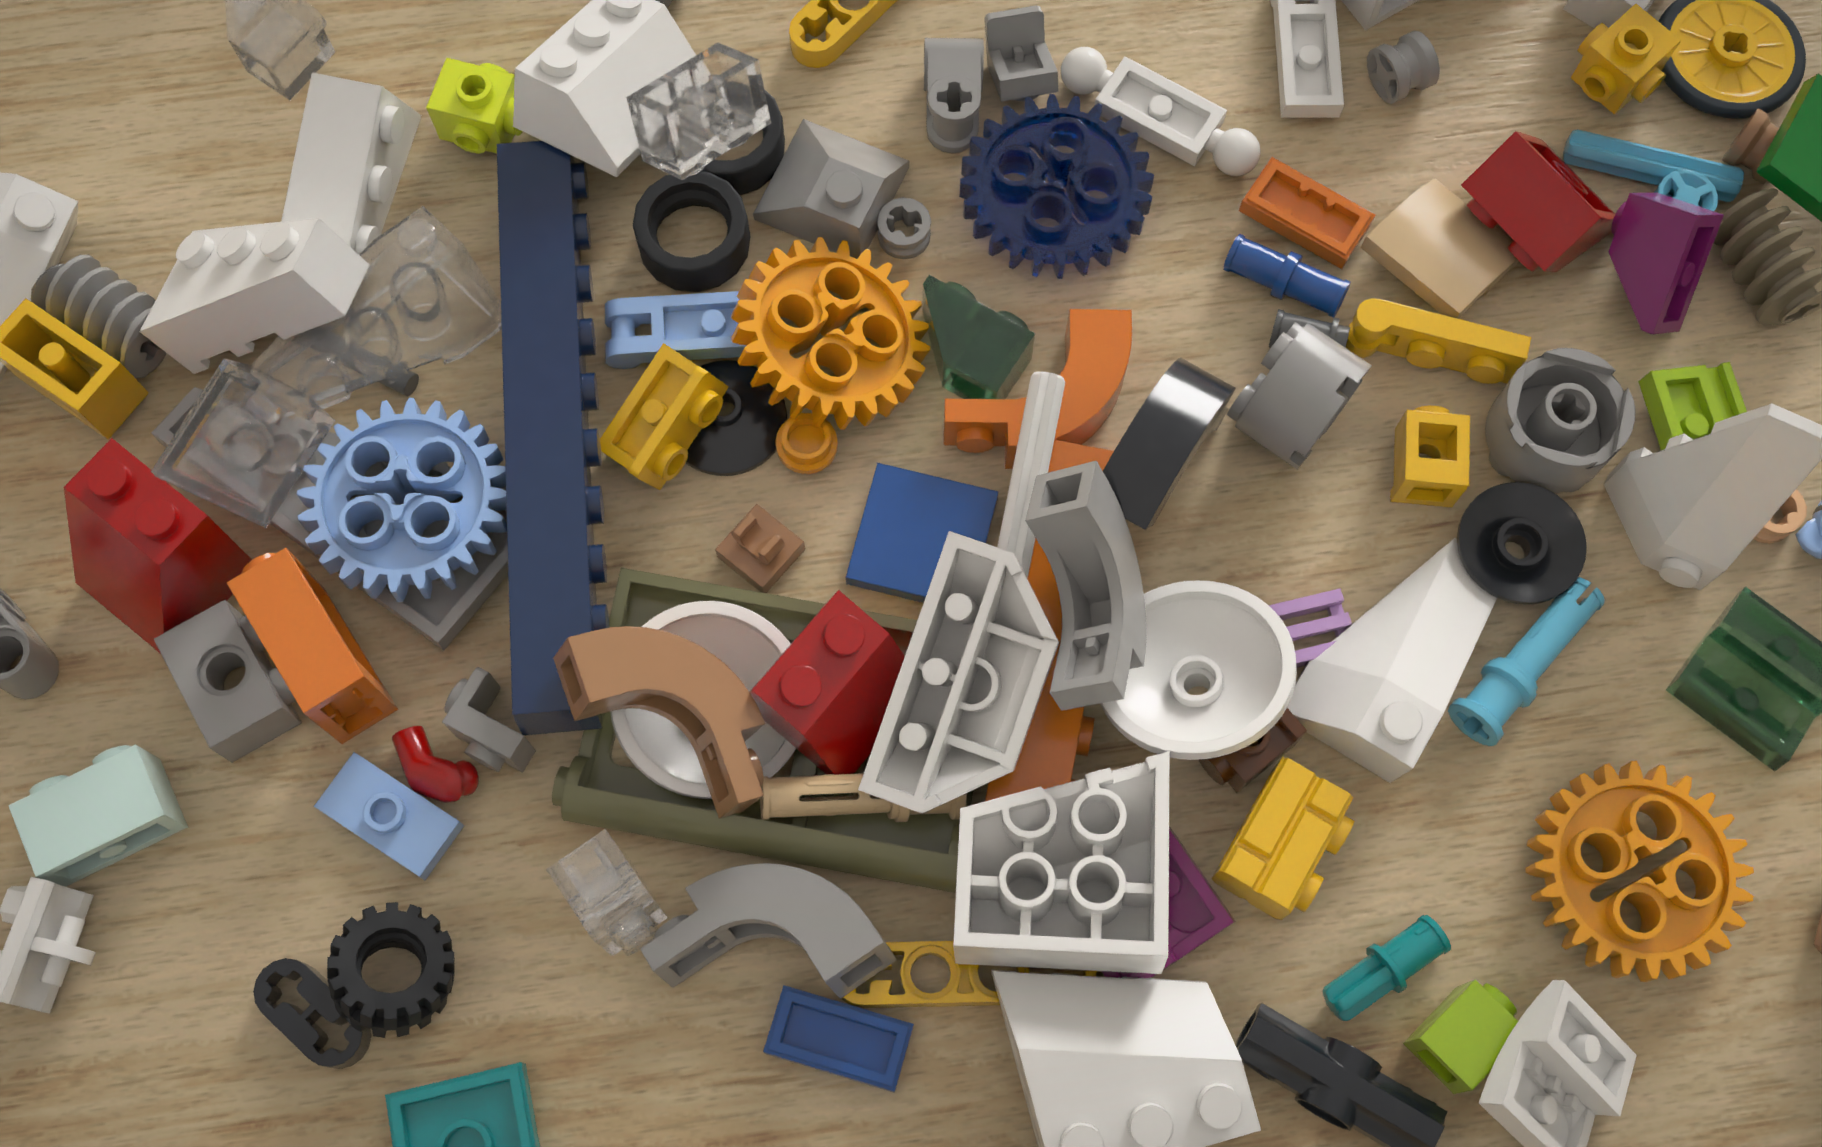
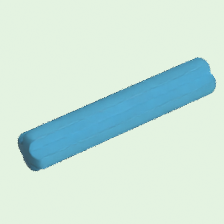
M1578 129L1571 132L1563 151V161L1566 164L1654 185H1659L1662 179L1673 171L1683 169L1696 171L1711 181L1717 191L1718 200L1725 202L1733 201L1743 185L1744 171L1739 167Z

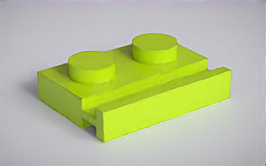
M1730 362L1721 363L1717 367L1706 368V365L1654 370L1638 381L1661 450L1666 448L1669 439L1672 437L1686 434L1694 440L1711 434L1716 422L1747 412Z

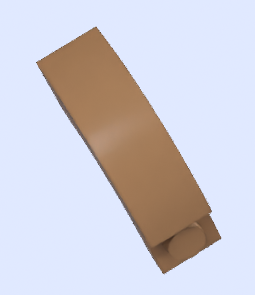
M610 627L571 636L566 639L553 659L574 721L627 708L657 713L674 723L691 742L719 819L745 811L764 796L761 789L764 776L760 760L753 749H747L745 741L766 723L755 700L739 677L714 654L681 636L647 627Z

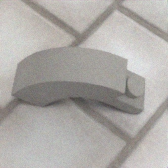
M1097 461L1037 475L1025 521L1051 565L1059 591L1062 610V636L1050 694L1061 711L1124 699L1129 669L1144 666L1146 653V613L1138 560L1121 506Z
M770 863L731 867L715 872L689 885L685 889L698 910L690 916H677L663 924L656 931L655 939L640 949L652 971L674 988L716 958L743 942L758 938H779L802 947L825 983L840 999L897 960L880 933L859 905L847 893L832 882L812 872L788 865Z

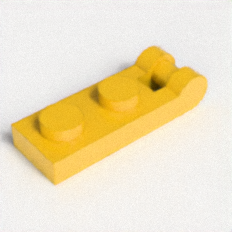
M1371 298L1364 300L1359 305L1353 321L1349 325L1350 332L1345 348L1361 358L1369 357L1376 351L1406 358L1409 363L1417 367L1428 369L1442 367L1466 373L1469 378L1480 383L1495 384L1502 382L1507 384L1517 369L1527 360L1531 337L1382 299Z

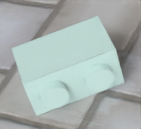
M136 744L133 746L122 745L113 747L98 754L92 760L93 765L71 776L60 775L45 779L35 784L29 790V796L8 805L35 877L66 887L188 828L161 760Z

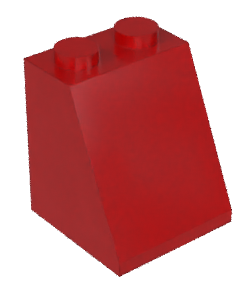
M113 438L64 486L75 583L159 653L160 651L154 638L221 601H227L233 595L227 582L242 574L243 568L252 560L208 515Z

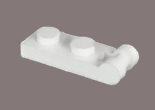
M1270 0L1274 13L1281 118H1339L1344 107L1336 1ZM1295 1H1310V4H1295Z

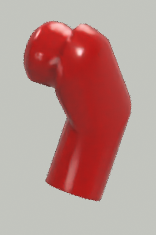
M422 726L408 727L392 736V741L407 782L417 794L449 803L456 802L461 796H469L476 791L479 784V776L475 766L465 760L454 764L450 760L435 757Z

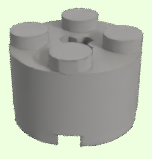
M1295 322L1287 333L1283 332L1264 357L1261 364L1270 370L1267 376L1260 373L1252 385L1248 384L1230 407L1227 416L1236 421L1235 427L1298 470L1312 452L1311 448L1315 442L1327 432L1372 365L1311 324L1307 323L1302 327Z
M1556 348L1546 351L1542 356L1526 362L1517 369L1492 404L1487 415L1485 435L1490 451L1489 461L1492 467L1499 474L1509 476L1515 482L1538 485L1553 493L1579 490L1593 479L1616 455L1632 433L1635 423V404L1629 388L1625 391L1613 376L1616 370L1607 361L1584 350Z

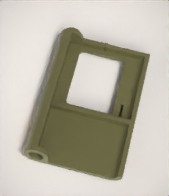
M621 568L609 625L610 627H642L656 615L675 606L697 601H719L739 605L757 613L772 623L791 644L825 604ZM864 611L891 635L905 656L917 620ZM610 712L602 714L603 729L584 730L578 756L574 757L570 767L561 766L555 777L552 803L555 806H561L563 821L952 893L956 891L960 820H951L948 813L910 815L907 822H895L894 819L888 818L887 813L775 817L762 820L759 799L745 811L719 819L712 799L692 798L674 793L654 783L639 769L615 764L612 759V750L616 734ZM798 749L795 750L790 776L825 774ZM870 755L854 774H864ZM973 791L967 793L966 807L971 805ZM854 793L801 795L799 798L850 796Z

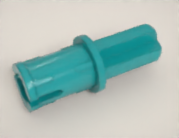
M1422 915L1417 918L1415 923L1381 947L1377 944L1370 945L1366 948L1367 957L1323 988L1322 993L1327 1006L1341 1021H1349L1391 990L1397 993L1404 991L1407 988L1406 980L1443 953L1446 954L1451 950V944L1447 935L1434 919L1428 915Z

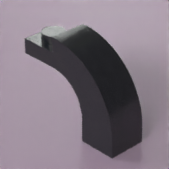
M1178 358L1164 373L1139 409L1103 469V473L1116 495L1125 519L1144 530L1154 525L1193 456L1205 438L1211 432L1216 431L1229 410L1226 405L1236 389L1234 386L1183 358Z

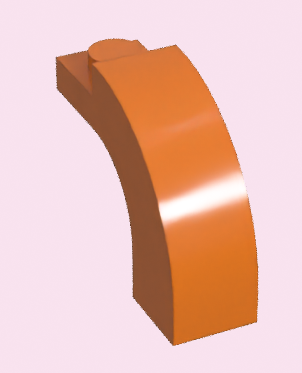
M1069 310L1065 332V367L1059 375L1064 378L1065 387L1054 440L1082 445L1097 432L1111 414L1118 400L1129 362L1132 345V310ZM1027 397L1019 399H945L944 445L957 446L959 450L970 453L986 452L994 446H1005V469H1013Z

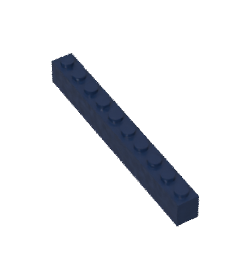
M544 141L497 144L512 715L524 736L603 729L602 714L574 721L553 659L568 637L610 628L607 605H597L596 584L607 583V564L604 544L594 545L593 532L594 524H604V504L601 486H591V467L601 466L602 459L598 428L589 429L588 411L599 410V397L595 372L586 373L585 357L596 355L593 319H584L583 303L594 301L590 265L581 266V250H591L588 214H579L578 199L589 198L587 170L585 162L575 163L572 155Z

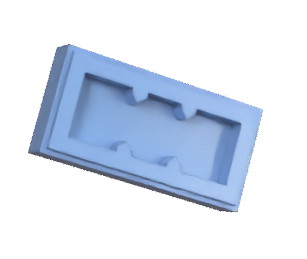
M353 752L314 805L315 808L423 880L428 878L465 826L355 752Z

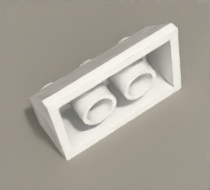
M592 0L515 68L513 127L617 177L671 123L672 113L681 97L698 83L709 80L710 76L664 4L656 0Z

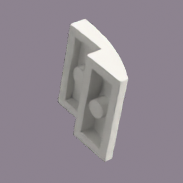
M1552 980L1532 1002L1508 1036L1486 1080L1479 1104L1524 1147H1587L1595 1115L1621 1116L1637 1055L1565 980Z

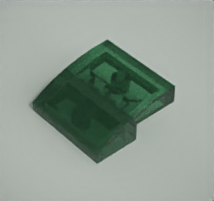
M1744 587L1711 626L1677 672L1666 691L1773 771H1776L1790 761L1812 722L1822 713V642L1750 589Z

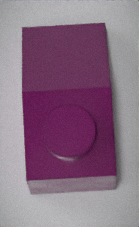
M1629 193L1627 201L1619 207L1612 222L1611 231L1614 237L1608 253L1642 331L1652 335L1680 332L1724 217L1723 214L1660 193Z

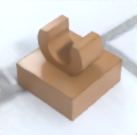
M756 504L716 547L715 551L721 561L758 591L767 593L805 551V544L802 539Z

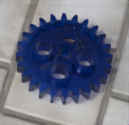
M1049 94L1047 106L1042 109H1038L1031 97H1026L1024 113L1021 115L1008 105L1004 106L1002 125L993 120L986 119L983 129L984 138L972 136L970 139V156H963L961 175L964 177L960 179L959 197L966 199L963 203L964 219H976L973 225V237L980 239L992 235L989 241L988 254L994 256L1005 249L1011 251L1009 268L1011 269L1016 268L1024 258L1031 260V271L1034 277H1038L1044 264H1052L1057 279H1063L1066 264L1074 263L1082 276L1087 275L1091 257H1094L1103 266H1109L1113 252L1112 247L1126 253L1129 250L1131 241L1130 234H1141L1145 221L1143 215L1149 214L1153 196L1148 193L1152 189L1154 174L1145 172L1150 157L1149 153L1135 152L1139 138L1138 133L1133 132L1120 136L1123 118L1119 115L1106 123L1100 120L1102 113V104L1100 103L1092 107L1088 113L1081 112L1079 96H1074L1067 108H1059L1055 94ZM1067 146L1075 151L1062 153L1057 151L1055 147ZM1029 147L1035 149V151L1038 153V155L1040 156V158H1039V157L1037 156V154H1036L1032 149H1030ZM1018 173L1026 179L1012 181L1005 178L1004 175ZM1099 190L1106 193L1109 197L1094 198L1086 192ZM1073 214L1080 222L1084 223V225L1079 224L1073 217ZM1051 218L1056 220L1059 225L1045 227L1038 224L1035 220Z

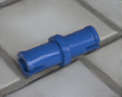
M1241 234L1234 240L1223 266V270L1227 272L1231 271L1272 289L1271 296L1283 300L1285 296H1288L1323 311L1333 318L1339 311L1351 281L1342 280L1301 262L1303 256L1291 251L1286 256L1251 241Z

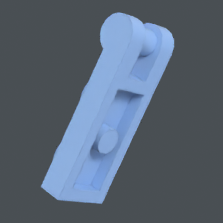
M739 291L612 299L606 302L605 324L611 328V339L605 343L606 364L613 368L629 369L637 367L641 363H649L663 343L689 360L740 357L746 345H739L731 341V336L739 324L731 319V314L739 300L737 298ZM641 324H651L652 335L635 336V328Z

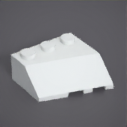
M1170 751L1146 757L1145 762L1111 771L1109 767L1085 774L1084 779L1043 789L1040 786L960 808L953 943L955 964L1162 974L1168 958Z
M991 970L1038 1147H1206L1261 1131L1242 1059L1207 982Z

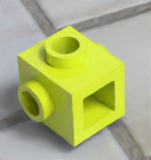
M446 57L426 106L439 139L453 142L465 151L481 154L485 151L497 153V144L511 143L514 135L520 136L523 131L513 127L515 75L495 64L482 63L475 65Z

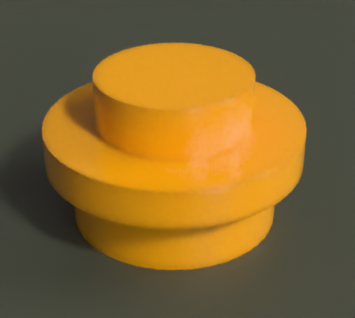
M801 413L796 419H787L779 428L776 436V450L779 459L788 469L801 474L817 473L828 467L834 460L838 449L837 434L834 427L826 419L820 428L815 427L812 413Z

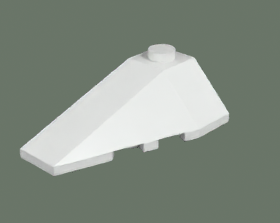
M1771 403L1716 422L1709 435L1693 440L1686 434H1681L1670 438L1666 448L1659 452L1652 453L1645 447L1630 452L1609 473L1604 486L1640 563L1658 571L1660 577L1672 585L1702 590L1728 569L1822 460V425Z
M1454 538L1336 637L1333 640L1336 641L1317 658L1310 660L1296 681L1292 698L1287 707L1307 729L1308 734L1389 783L1409 772L1416 765L1446 710L1497 600V597L1483 590L1467 573L1459 555L1457 539Z

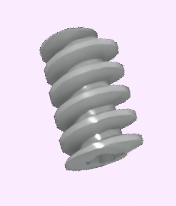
M89 254L78 255L66 264L59 263L48 268L40 275L32 287V303L115 358L135 378H145L165 358L166 352L139 332L155 303V299L146 292H138L137 287L128 280H119L117 273L108 267H101L100 262Z

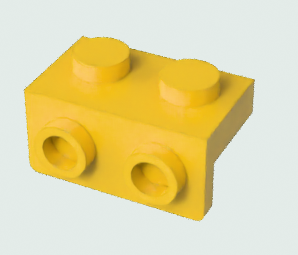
M663 343L601 436V452L625 467L637 479L661 490L666 481L676 477L684 467L688 458L687 450L700 430L709 426L718 416L723 405L722 397L729 386Z

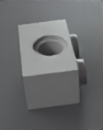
M226 600L154 638L209 748L231 763L302 723L292 705L296 701L278 669L276 667L272 668L263 651L265 647L246 615L243 616ZM245 666V675L239 685L230 690H224V681L227 675L232 670Z

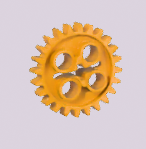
M823 237L817 238L810 253L799 239L793 241L787 255L777 247L774 248L767 262L758 261L749 279L744 280L737 295L739 300L731 314V319L739 323L731 336V341L739 345H746L737 361L740 366L756 365L758 367L750 382L752 387L769 383L774 390L770 395L768 403L774 405L786 397L792 401L790 417L796 419L804 408L812 410L815 427L820 428L828 414H833L840 430L846 429L854 414L865 427L872 422L878 412L884 417H888L898 402L904 403L915 388L914 385L924 373L926 368L921 362L930 351V346L920 341L929 329V323L913 320L922 306L921 301H904L902 297L910 284L908 280L892 284L887 279L891 272V263L887 262L877 269L870 266L871 250L865 249L858 259L850 257L849 245L845 240H842L835 253L829 252ZM828 291L837 293L843 300L834 297ZM862 308L870 309V311L853 317L844 332L839 329L855 312ZM781 318L792 320L798 328L787 325ZM819 333L824 336L822 339L818 340L812 346L810 351L804 354L803 356L799 358H794L791 356L802 351L803 349L806 350L809 347H811ZM865 337L874 340L880 348L871 345ZM818 365L828 367L834 372L836 377L825 374Z
M1630 761L1620 768L1619 775H1617L1610 763L1604 764L1594 771V780L1587 774L1582 773L1569 781L1572 792L1562 788L1549 798L1557 811L1545 810L1535 818L1540 827L1549 834L1536 835L1527 841L1529 848L1544 855L1543 860L1526 867L1525 871L1534 877L1544 878L1546 887L1532 894L1531 899L1536 902H1552L1555 910L1546 917L1543 924L1545 927L1556 926L1561 923L1566 925L1569 931L1561 945L1565 950L1584 943L1588 946L1585 956L1586 966L1592 967L1601 964L1610 957L1612 977L1620 978L1627 976L1635 966L1640 982H1648L1658 979L1660 968L1668 979H1673L1686 975V964L1694 970L1706 967L1711 964L1707 950L1719 953L1728 950L1732 946L1722 930L1731 932L1745 927L1746 922L1731 908L1752 902L1754 897L1746 890L1737 887L1736 880L1753 874L1754 868L1734 862L1733 853L1742 850L1748 844L1745 839H1727L1723 833L1735 819L1732 814L1713 818L1708 812L1716 796L1714 793L1710 792L1697 799H1693L1689 796L1692 777L1686 775L1675 781L1672 785H1667L1666 768L1664 765H1658L1649 770L1643 779L1638 762ZM1638 811L1647 814L1654 821L1657 828L1655 840L1646 837L1639 830L1636 823ZM1678 839L1686 843L1687 849L1683 853L1646 872L1639 880L1617 889L1599 902L1591 899L1590 892L1594 888L1629 870L1639 861L1660 852ZM1583 842L1594 846L1600 852L1603 859L1601 872L1590 869L1584 863L1581 856V845ZM1677 869L1685 871L1693 879L1696 892L1694 899L1685 896L1679 890L1676 883ZM1622 900L1633 904L1641 916L1639 932L1628 928L1623 922L1620 915Z

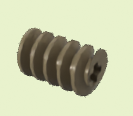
M1774 188L1751 194L1723 213L1724 217L1713 243L1715 245H1724L1720 251V258L1723 263L1736 265L1732 271L1734 282L1739 285H1749L1744 292V299L1748 304L1761 305L1756 312V319L1759 324L1764 326L1790 323L1822 308V291L1817 292L1814 287L1822 280V267L1804 271L1802 268L1815 254V250L1813 247H1805L1794 251L1790 248V245L1802 235L1803 230L1800 226H1795L1780 231L1778 225L1789 216L1791 210L1788 206H1781L1771 210L1766 208V205L1779 192Z

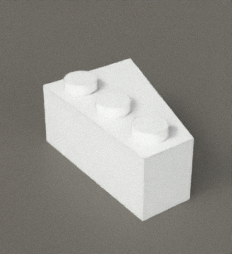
M312 72L281 222L319 218L371 265L378 256L381 233L422 115L383 86Z

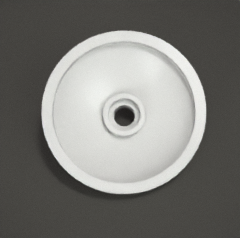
M1214 581L1177 582L1145 593L1146 653L1144 666L1129 669L1124 699L1100 703L1111 723L1121 734L1141 748L1156 754L1170 751V758L1186 760L1209 759L1231 754L1247 747L1264 736L1284 714L1296 684L1297 669L1294 644L1288 629L1277 613L1268 604L1248 591ZM1197 686L1208 689L1206 693L1201 695H1190L1187 693L1191 688Z
M697 601L685 603L663 611L642 626L666 631L700 645L725 663L739 677L748 691L755 686L790 645L786 637L768 620L749 609L727 602ZM627 708L610 711L614 731L622 749L636 768L657 785L683 796L712 799L696 752L686 735L674 723L648 710ZM767 723L745 741L747 749L751 748L757 754L763 769V776L768 778L777 773L796 750L791 743Z

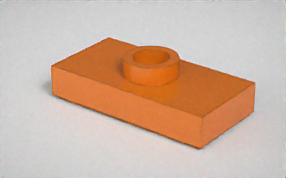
M1271 157L1242 200L1239 208L1241 213L1340 269H1343L1376 216L1374 213Z

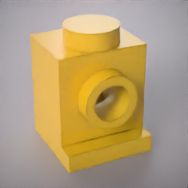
M1433 405L1421 406L1414 410L1407 409L1395 427L1393 487L1390 490V502L1450 508L1455 505L1469 487L1470 415L1452 414L1444 407ZM1419 453L1427 454L1431 458H1421Z

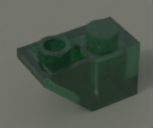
M929 275L923 283L922 312L925 322L929 323L927 331L942 387L963 399H1006L1032 359L1035 333L1030 331L1026 323L1018 316L1007 311L996 312L976 301L975 296L964 286L955 282H947L945 284Z

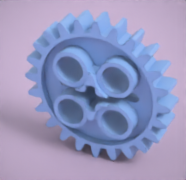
M408 398L403 414H395L389 402L385 400L381 403L380 418L373 421L362 409L357 410L356 417L359 425L357 429L351 431L338 423L333 426L341 440L336 447L319 442L316 444V449L325 460L324 464L304 465L303 467L307 477L316 485L297 490V496L306 507L311 508L297 515L298 521L305 530L312 532L305 539L307 545L315 555L322 554L319 562L330 575L340 571L339 578L350 590L363 580L364 590L373 599H376L382 593L386 584H388L390 592L397 602L404 601L409 585H416L425 599L431 598L432 581L438 578L451 590L455 589L456 579L454 570L462 567L467 572L476 575L479 570L472 555L476 551L489 555H495L497 552L492 541L487 536L488 532H507V524L503 516L496 512L507 509L506 490L501 489L506 486L505 466H499L504 459L497 444H487L490 439L481 424L469 429L470 423L464 411L459 409L447 419V414L441 402L436 400L429 407L426 414L421 413L414 398ZM382 461L389 462L387 468L377 476H365L366 471L373 464ZM447 461L454 463L453 467L446 474L439 477L428 476L430 470L435 465ZM353 495H364L350 500ZM463 496L462 500H461L460 502H458V503H450V502H448V501H454V500H456L457 498ZM374 520H383L382 527L377 533L369 537H358L359 531L365 524ZM440 520L449 521L448 527L440 535L431 538L422 537L424 530L431 523Z

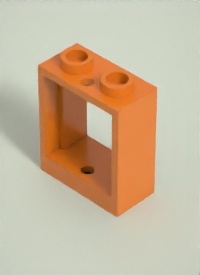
M287 548L277 553H266L254 558L243 568L242 574L227 582L231 592L303 713L339 743L344 744L398 710L325 588Z

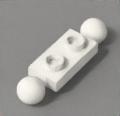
M1079 47L1073 49L1065 56L1061 65L1063 83L1070 91L1076 94L1085 95L1095 91L1099 92L1095 99L1094 113L1193 166L1197 164L1205 150L1213 153L1216 166L1223 173L1230 176L1247 174L1257 165L1260 158V144L1250 131L1242 128H1233L1225 132L1220 130L1227 112L1226 109L1127 57L1122 59L1113 73L1107 70L1104 57L1093 48Z

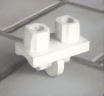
M35 877L30 878L27 886H12L7 889L0 907V914L3 922L13 925L3 950H0V1002L50 1014L70 962L74 961L86 965H91L96 952L77 947V943L94 895Z

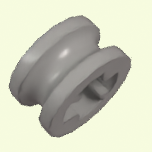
M904 197L893 199L883 206L877 221L878 240L881 248L888 255L898 259H910L923 253L929 245L931 236V218L926 207L915 199ZM903 220L907 227L914 226V235L906 237L901 230L894 231V223Z

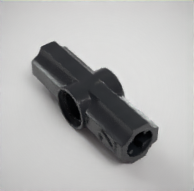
M1263 1003L1257 1005L1236 1041L1235 1046L1243 1065H1247L1266 1079L1274 1081L1296 1094L1295 1101L1339 1128L1349 1131L1353 1128L1384 1147H1435L1444 1130L1445 1117L1448 1111L1439 1107L1435 1102L1415 1093L1411 1088L1381 1073L1382 1066L1373 1058L1332 1037L1323 1039Z

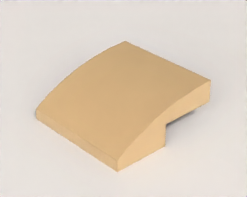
M1435 178L1415 191L1384 218L1365 237L1361 246L1366 253L1441 315L1457 319L1482 295L1485 296L1519 262L1508 249V246L1513 241L1496 227L1490 229L1471 212L1465 202Z

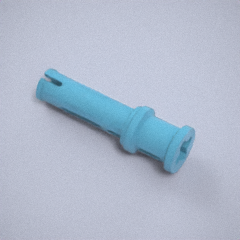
M1578 577L1564 593L1553 600L1551 605L1521 640L1516 643L1505 658L1498 657L1484 665L1481 671L1483 679L1466 698L1460 697L1455 699L1448 709L1450 718L1465 735L1482 745H1497L1504 734L1502 726L1518 707H1528L1535 700L1538 689L1536 681L1548 669L1593 614L1604 605V596L1597 587L1580 604H1577V599L1591 584L1588 580Z

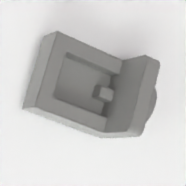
M1035 5L988 13L984 18L987 66L1001 102L1008 100L1030 101L1040 95L1059 92L1058 71L1045 43L1044 14L1041 7Z
M477 667L468 680L465 678L461 679L450 692L444 709L447 715L442 723L457 738L469 744L464 753L475 761L496 772H499L505 763L523 773L536 750L524 735L485 715L501 687L489 672Z

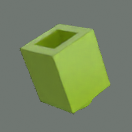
M1475 979L1457 986L1403 1044L1453 1094L1472 1091L1491 1071L1504 1043L1518 1023V1020L1514 1017L1517 1014V1009L1510 999L1496 987L1487 983L1482 986Z

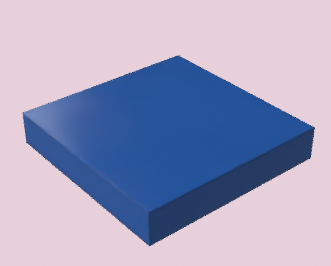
M877 463L845 577L846 584L924 603L948 532L951 531L987 543L999 491Z

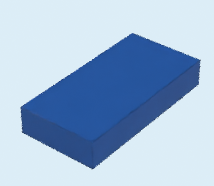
M783 985L763 1052L767 1055L895 1093L914 1024Z

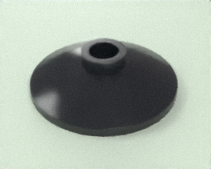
M733 360L715 361L701 365L700 367L729 386L722 397L723 402H730L735 408L727 416H717L709 426L700 430L687 450L688 458L686 464L698 471L716 476H733L749 472L762 465L775 453L777 432L787 420L785 400L782 399L779 403L770 405L768 401L774 388L769 383L752 387L750 382L758 370L755 366H740L737 361Z
M1510 482L1485 490L1469 504L1458 526V551L1467 573L1483 590L1507 602L1538 604L1556 598L1577 580L1586 560V537L1576 513L1558 495L1538 485ZM1514 542L1523 549L1524 558L1518 559L1512 556L1505 548V543Z

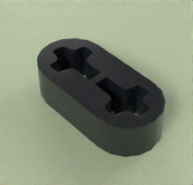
M287 958L273 961L263 968L255 981L253 990L255 1004L261 1013L309 1060L319 1066L343 1069L353 1066L364 1057L370 1046L372 1036L370 1028L365 1027L360 1032L351 1027L350 1019L347 1016L342 1019L335 1008L334 1000L331 999L328 980L316 969L299 960ZM283 977L294 981L302 977V981L296 989L310 1004L304 1012L298 1006L287 1002H282L279 1005L276 1004L282 996V992L277 984ZM321 1016L327 1021L340 1026L349 1022L350 1026L344 1033L349 1045L344 1051L334 1048L326 1051L323 1050L329 1038L315 1023Z

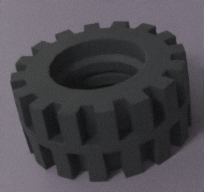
M398 902L386 903V911L377 913L374 905L363 909L362 919L356 921L351 917L343 924V934L341 936L335 935L330 945L331 954L327 960V979L331 999L334 1000L335 1008L342 1019L347 1016L350 1019L351 1027L362 1032L367 1027L372 1029L374 1037L385 1038L386 1031L396 1030L397 1037L409 1035L411 1026L417 1024L420 1029L431 1023L432 1014L434 1012L440 1014L447 1004V996L452 991L455 974L452 940L448 931H441L440 921L433 914L427 919L422 917V908L410 904L407 912L398 911ZM394 947L406 949L415 954L421 963V974L415 984L403 991L394 993L379 992L369 987L362 979L363 963L369 956L379 950Z

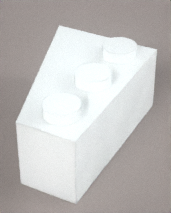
M319 218L192 231L179 245L176 252L177 261L139 332L193 374L209 369L210 360L208 358L230 350L237 357L253 352L255 344L252 341L276 333L284 340L346 316L370 264Z

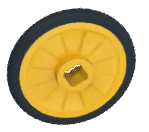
M1676 0L1664 11L1658 21L1681 39V42L1661 70L1666 74L1664 81L1680 99L1704 113L1723 118L1746 119L1750 118L1758 108L1766 113L1772 112L1793 96L1804 76L1806 52L1802 37L1791 18L1770 0Z

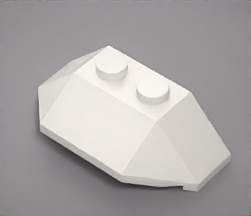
M951 531L948 532L858 788L859 791L923 814L1015 770L1059 641L1013 552Z

